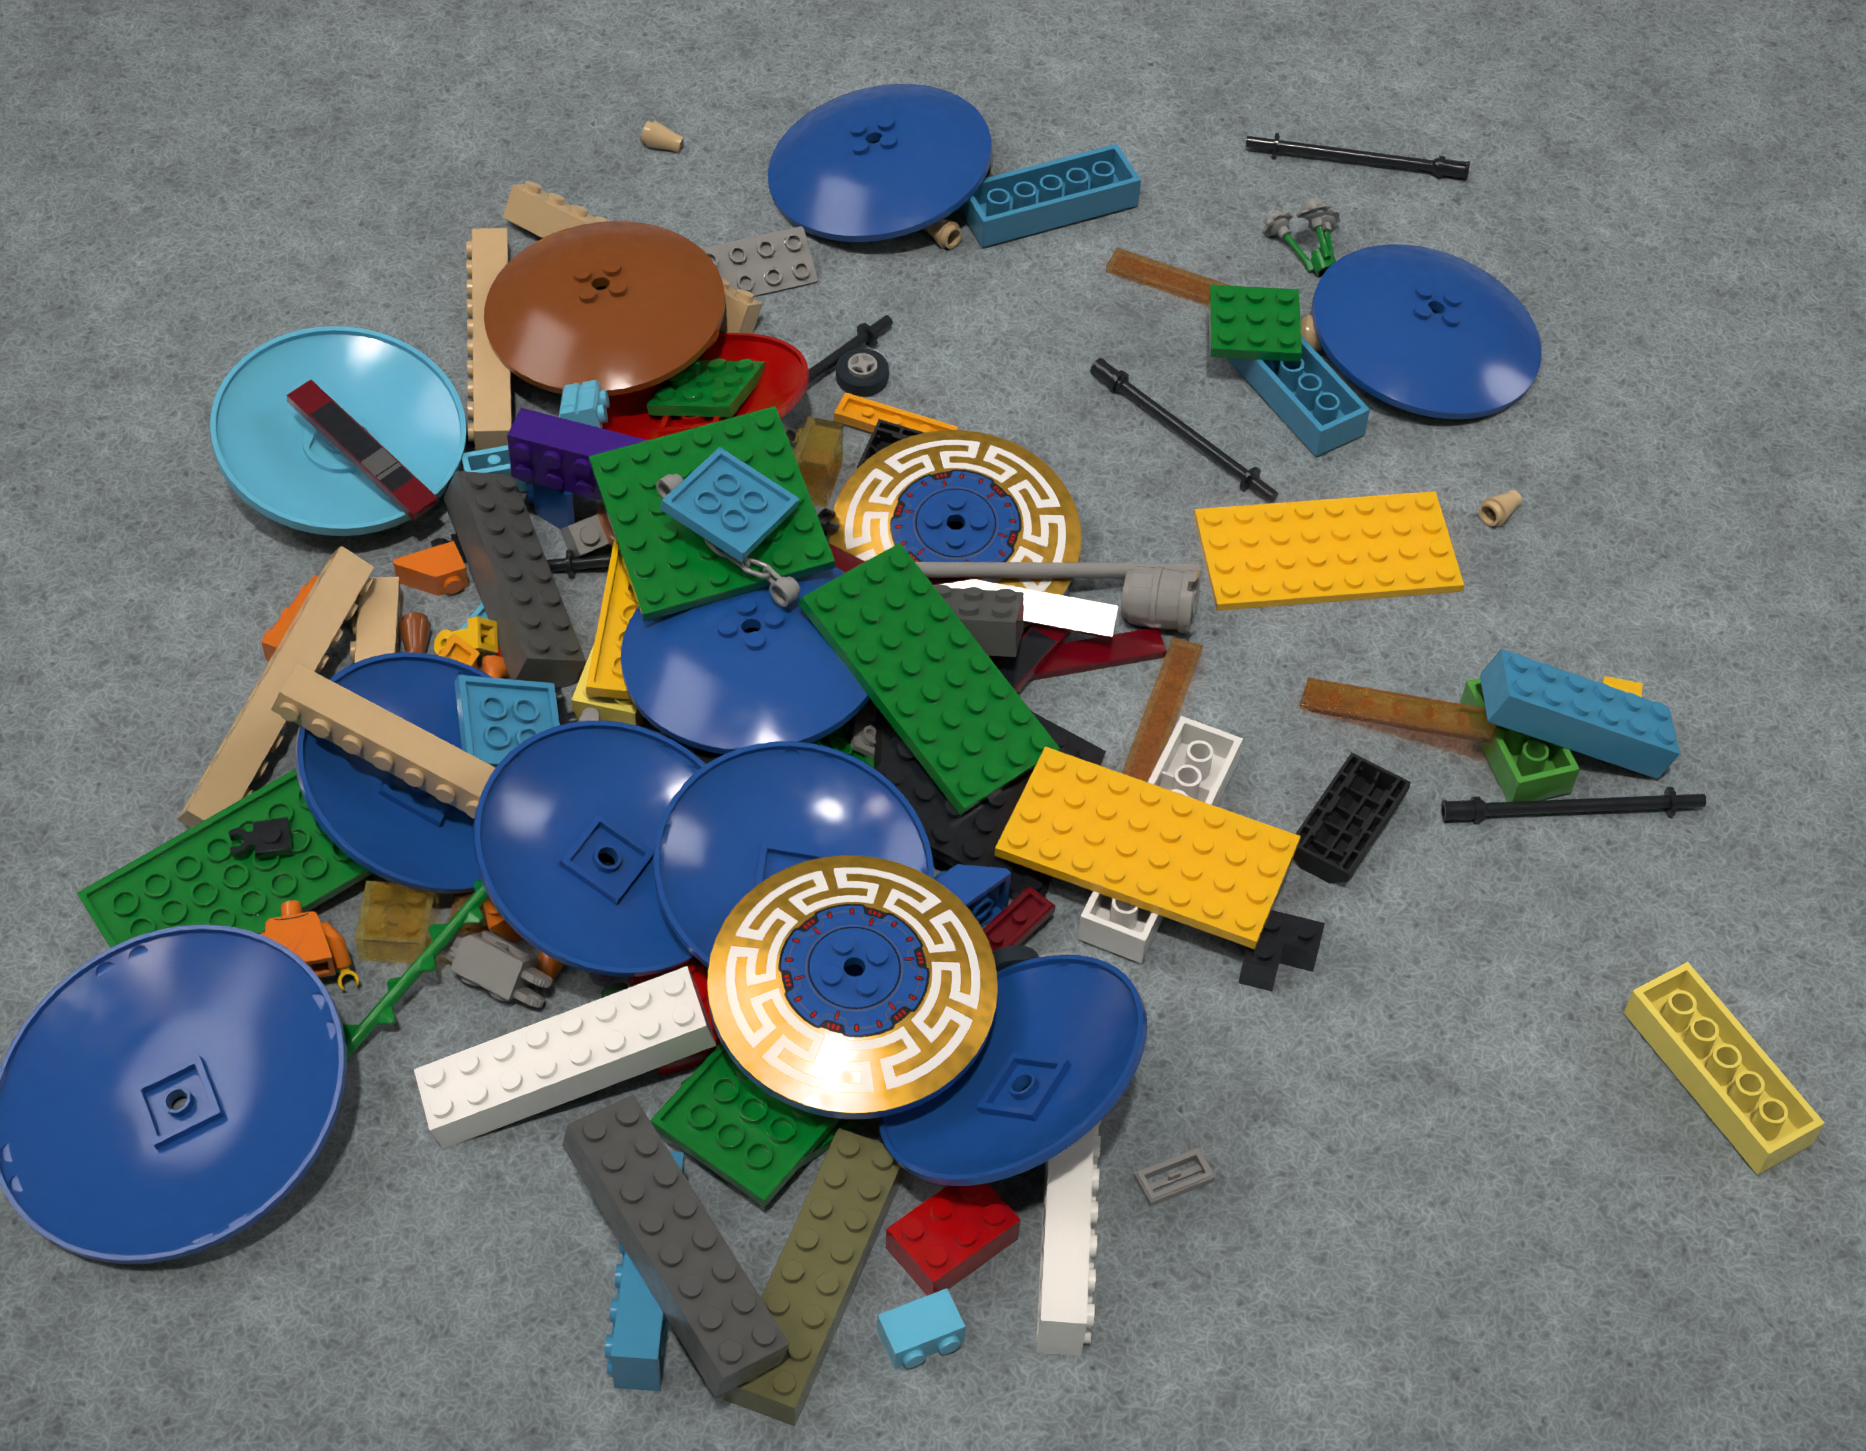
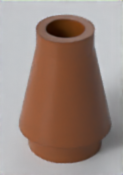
M418 612L405 614L399 623L405 652L425 653L431 630V623L428 621V617Z

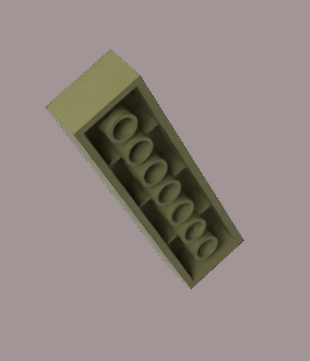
M841 1128L837 1129L761 1297L790 1345L781 1364L723 1393L725 1401L792 1426L796 1425L906 1172L894 1160L885 1144Z

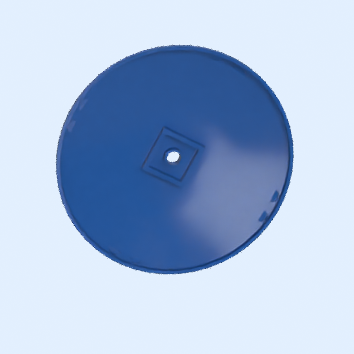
M185 925L156 930L117 944L88 960L57 984L35 1007L11 1042L0 1066V1185L13 1208L34 1230L62 1249L84 1258L119 1264L157 1263L182 1258L218 1245L253 1225L277 1206L303 1179L323 1149L339 1113L347 1073V1048L343 1025L337 1007L328 990L316 973L298 955L284 945L264 935L224 925ZM187 1096L186 1103L181 1108L171 1109V1105L176 1098Z

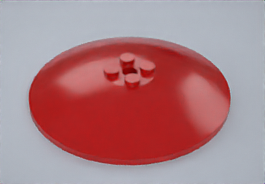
M719 333L715 344L707 349L698 360L711 361L721 358L725 359V361L751 359L752 361L765 362V367L757 386L732 417L649 415L647 403L667 381L665 380L643 390L608 396L610 407L606 408L608 422L603 423L602 429L651 440L776 406L781 419L794 408L805 394L810 378L808 365L803 354L796 347L783 340L752 333Z

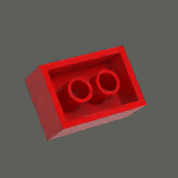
M988 1183L970 1186L947 1185L886 1229L885 1248L928 1296L946 1288L949 1290L1018 1240L1021 1220Z

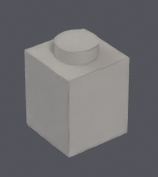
M597 514L560 529L568 550H572L575 557L609 544Z

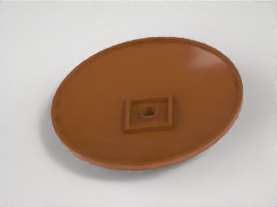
M605 221L582 224L558 231L538 240L518 253L505 265L491 285L484 307L485 330L490 346L502 364L513 374L538 388L562 394L565 385L574 383L582 385L585 381L597 380L600 382L601 390H607L608 396L628 394L657 385L675 376L695 362L707 350L716 337L723 321L725 292L722 278L712 259L694 242L676 232L651 224L631 221ZM600 286L607 287L603 290H596V288Z

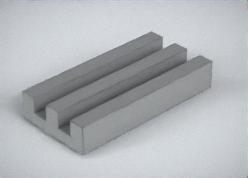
M1199 1147L1134 1172L1133 1176L1136 1183L1139 1184L1142 1194L1147 1198L1149 1207L1215 1182L1216 1178ZM1194 1160L1198 1162V1165L1182 1171H1176L1152 1183L1147 1181L1148 1178ZM1201 1172L1204 1173V1174L1198 1175V1176H1196V1177H1193V1178H1191V1179H1188V1180H1186V1181H1183V1182H1181V1183H1178V1184H1176V1185H1173V1186H1171V1187H1168V1188H1165V1189H1163V1190H1160V1191H1158V1192H1155V1193L1153 1192V1191H1155V1190H1157V1189H1160V1188H1162V1187L1168 1186V1185H1170V1184H1173V1183H1175V1182H1178V1181L1183 1180V1179H1185V1178H1188V1177H1190V1176L1196 1175V1174H1198V1173H1201Z

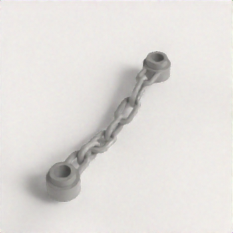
M667 474L656 482L657 491L662 499L683 481L680 475ZM704 539L706 545L720 557H726L741 567L746 573L766 578L771 583L769 587L771 596L780 606L786 607L797 599L800 587L794 578L790 576L781 577L769 564L753 558L746 557L740 562L726 552H721L715 545ZM750 563L764 567L763 573L750 569Z

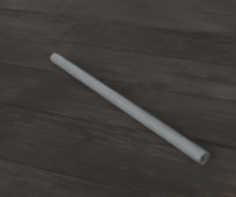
M915 562L927 578L1125 579L1128 569L1133 570L1136 566H1160L1185 572V570L1200 571L1198 563Z

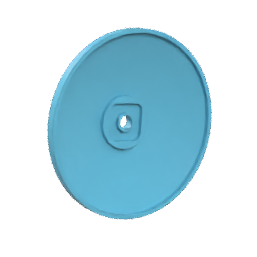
M326 326L302 329L284 334L258 346L244 356L227 374L217 391L211 410L210 436L213 454L221 474L234 492L250 507L265 517L296 530L329 536L363 535L389 529L411 520L404 511L337 448L332 446L320 432L287 402V394L309 380H313L435 494L438 499L446 492L455 472L459 471L466 444V420L460 397L446 374L425 354L397 338L380 332L355 327Z

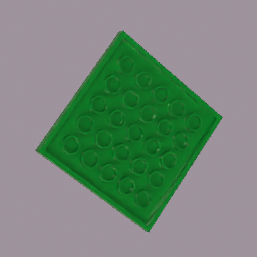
M776 406L589 456L590 466L643 621L771 585L766 578L746 573L741 567L726 557L717 555L706 545L703 537L660 510L663 499L657 491L656 482L667 474H678L684 480L719 447L800 498L798 507L747 558L765 562L781 577L790 576L794 579L835 568L834 557ZM750 563L749 568L763 573L764 567Z

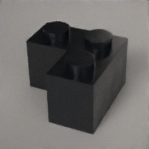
M1271 910L1256 948H1246L1238 983L1272 992L1279 964L1313 972L1325 923Z

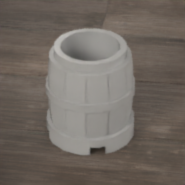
M1136 566L1133 570L1128 569L1122 593V619L1127 620L1129 624L1149 627L1150 629L1178 630V633L1192 634L1195 623H1190L1191 615L1197 614L1200 579L1197 578L1200 575V571L1185 570V572L1160 566Z

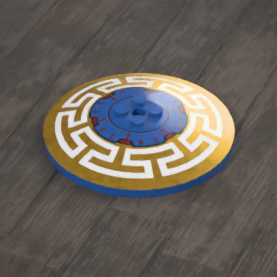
M940 430L926 432L902 439L881 449L866 460L848 479L834 505L833 511L836 513V516L831 519L832 522L839 524V529L833 535H829V543L865 562L898 543H901L915 562L1079 563L1082 537L1078 512L1069 491L1058 475L1044 461L1022 446L1004 438L976 431ZM951 521H960L964 524V527L960 530H952L947 524ZM970 578L1062 596L1067 595L1074 581V578ZM1024 623L1022 635L1033 625Z
M860 855L822 857L793 865L770 876L747 893L732 909L715 939L708 967V1002L713 1025L721 1044L741 1072L756 1086L789 1106L808 1113L840 1119H870L902 1113L930 1101L947 1090L965 1074L984 1047L992 1027L997 1003L998 983L994 956L989 941L972 912L955 894L932 877L912 867L877 857ZM856 964L861 966L864 972L860 976L854 977L848 975L844 969L848 965Z

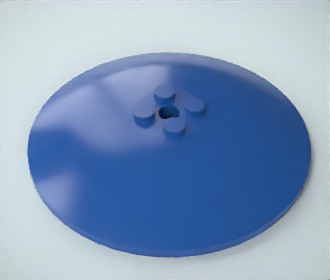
M887 84L868 87L838 96L816 107L799 119L784 134L774 149L769 162V189L780 213L796 227L802 226L804 231L810 234L846 242L891 239L928 227L947 217L963 205L979 188L989 170L992 158V140L989 128L979 111L969 102L949 91L917 84Z
M1404 244L1377 245L1363 248L1345 255L1333 263L1323 274L1315 290L1312 301L1313 326L1317 338L1330 360L1360 388L1400 409L1419 415L1444 419H1470L1492 415L1512 406L1520 400L1530 389L1540 368L1542 355L1539 334L1534 321L1521 301L1491 274L1449 253Z
M835 567L795 579L799 584L800 593L797 599L786 607L776 603L771 596L769 587L648 621H643L638 606L628 623L621 646L623 679L634 705L653 726L669 737L691 747L720 754L767 742L795 741L812 743L837 730L853 718L866 705L870 697L804 613L798 602L806 594L841 576L845 572ZM748 628L759 629V631H753L750 633L744 632Z
M400 652L373 656L358 661L342 669L329 680L462 750L454 682L458 675L492 677L454 659L425 653ZM299 726L295 745V765L302 795L318 825L342 852L370 872L408 888L434 893H467L475 891L474 882L481 878L477 869L473 848L474 818L468 816L466 812L448 803L439 801L435 796L424 790L410 786L403 779L376 768L372 763L363 758L347 753L342 747L324 738L317 737L311 731Z
M604 720L572 722L552 727L523 741L510 751L492 772L481 793L475 812L473 824L475 861L481 881L495 908L505 921L536 949L559 962L586 972L619 977L645 976L677 968L695 959L696 957L691 954L676 936L662 911L654 883L653 854L659 824L667 806L681 786L706 764L691 751L672 739L646 728L622 722ZM602 853L609 854L613 857L615 864L612 866L602 864L598 859V855Z
M795 741L767 742L742 747L714 759L696 771L681 786L667 806L659 824L653 854L654 883L662 911L682 944L706 967H709L710 955L715 939L732 909L754 887L788 867L813 859L840 855L877 857L912 867L933 879L934 867L932 852L924 827L914 808L892 782L868 764L847 753L830 747ZM856 964L848 965L844 969L848 975L854 977L860 976L864 972L863 968Z
M1082 955L1039 957L1013 964L998 971L997 1003L992 1027L984 1047L970 1068L951 1087L930 1101L902 1113L878 1117L882 1140L894 1160L907 1172L924 1181L940 1185L970 1186L1006 1179L1025 1172L1053 1158L1077 1142L1116 1104L1131 1082L1143 1056L1148 1028L1147 1013L1138 990L1127 975L1105 961Z

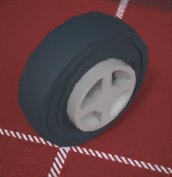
M867 348L847 351L839 358L836 364V381L845 392L856 396H871L879 393L885 388L889 379V366L884 356L877 351Z

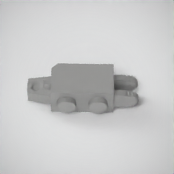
M487 930L468 936L457 933L440 953L452 962L450 970L461 975L460 979L463 982L473 986H482L490 990L492 997L501 1001H509L516 998L523 1003H527V1005L538 1008L543 1007L545 998L528 989V985L531 982L539 987L549 988L553 981L551 976L535 968L539 957Z

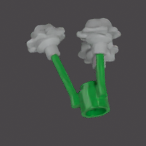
M1320 197L1307 199L1302 202L1301 210L1296 214V217L1309 221L1308 226L1309 228L1316 229L1320 248L1312 251L1310 260L1291 237L1288 224L1293 216L1288 210L1284 212L1274 210L1273 213L1267 214L1262 233L1266 237L1279 235L1282 240L1285 239L1303 261L1308 273L1315 271L1316 276L1320 277L1336 262L1330 234L1335 224L1341 222L1339 217L1340 211L1333 210L1331 204L1323 203Z

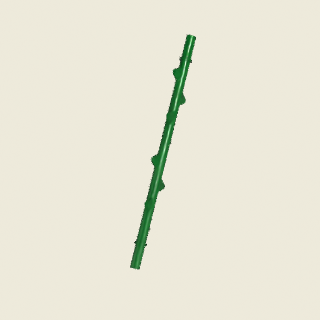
M481 879L474 882L475 892L447 924H431L428 931L432 939L431 943L401 977L388 980V992L359 1025H343L347 1048V1063L349 1062L348 1058L377 1025H393L397 1021L393 1011L394 1005L422 973L431 972L436 969L435 958L465 924H481L484 921L480 907L489 896Z

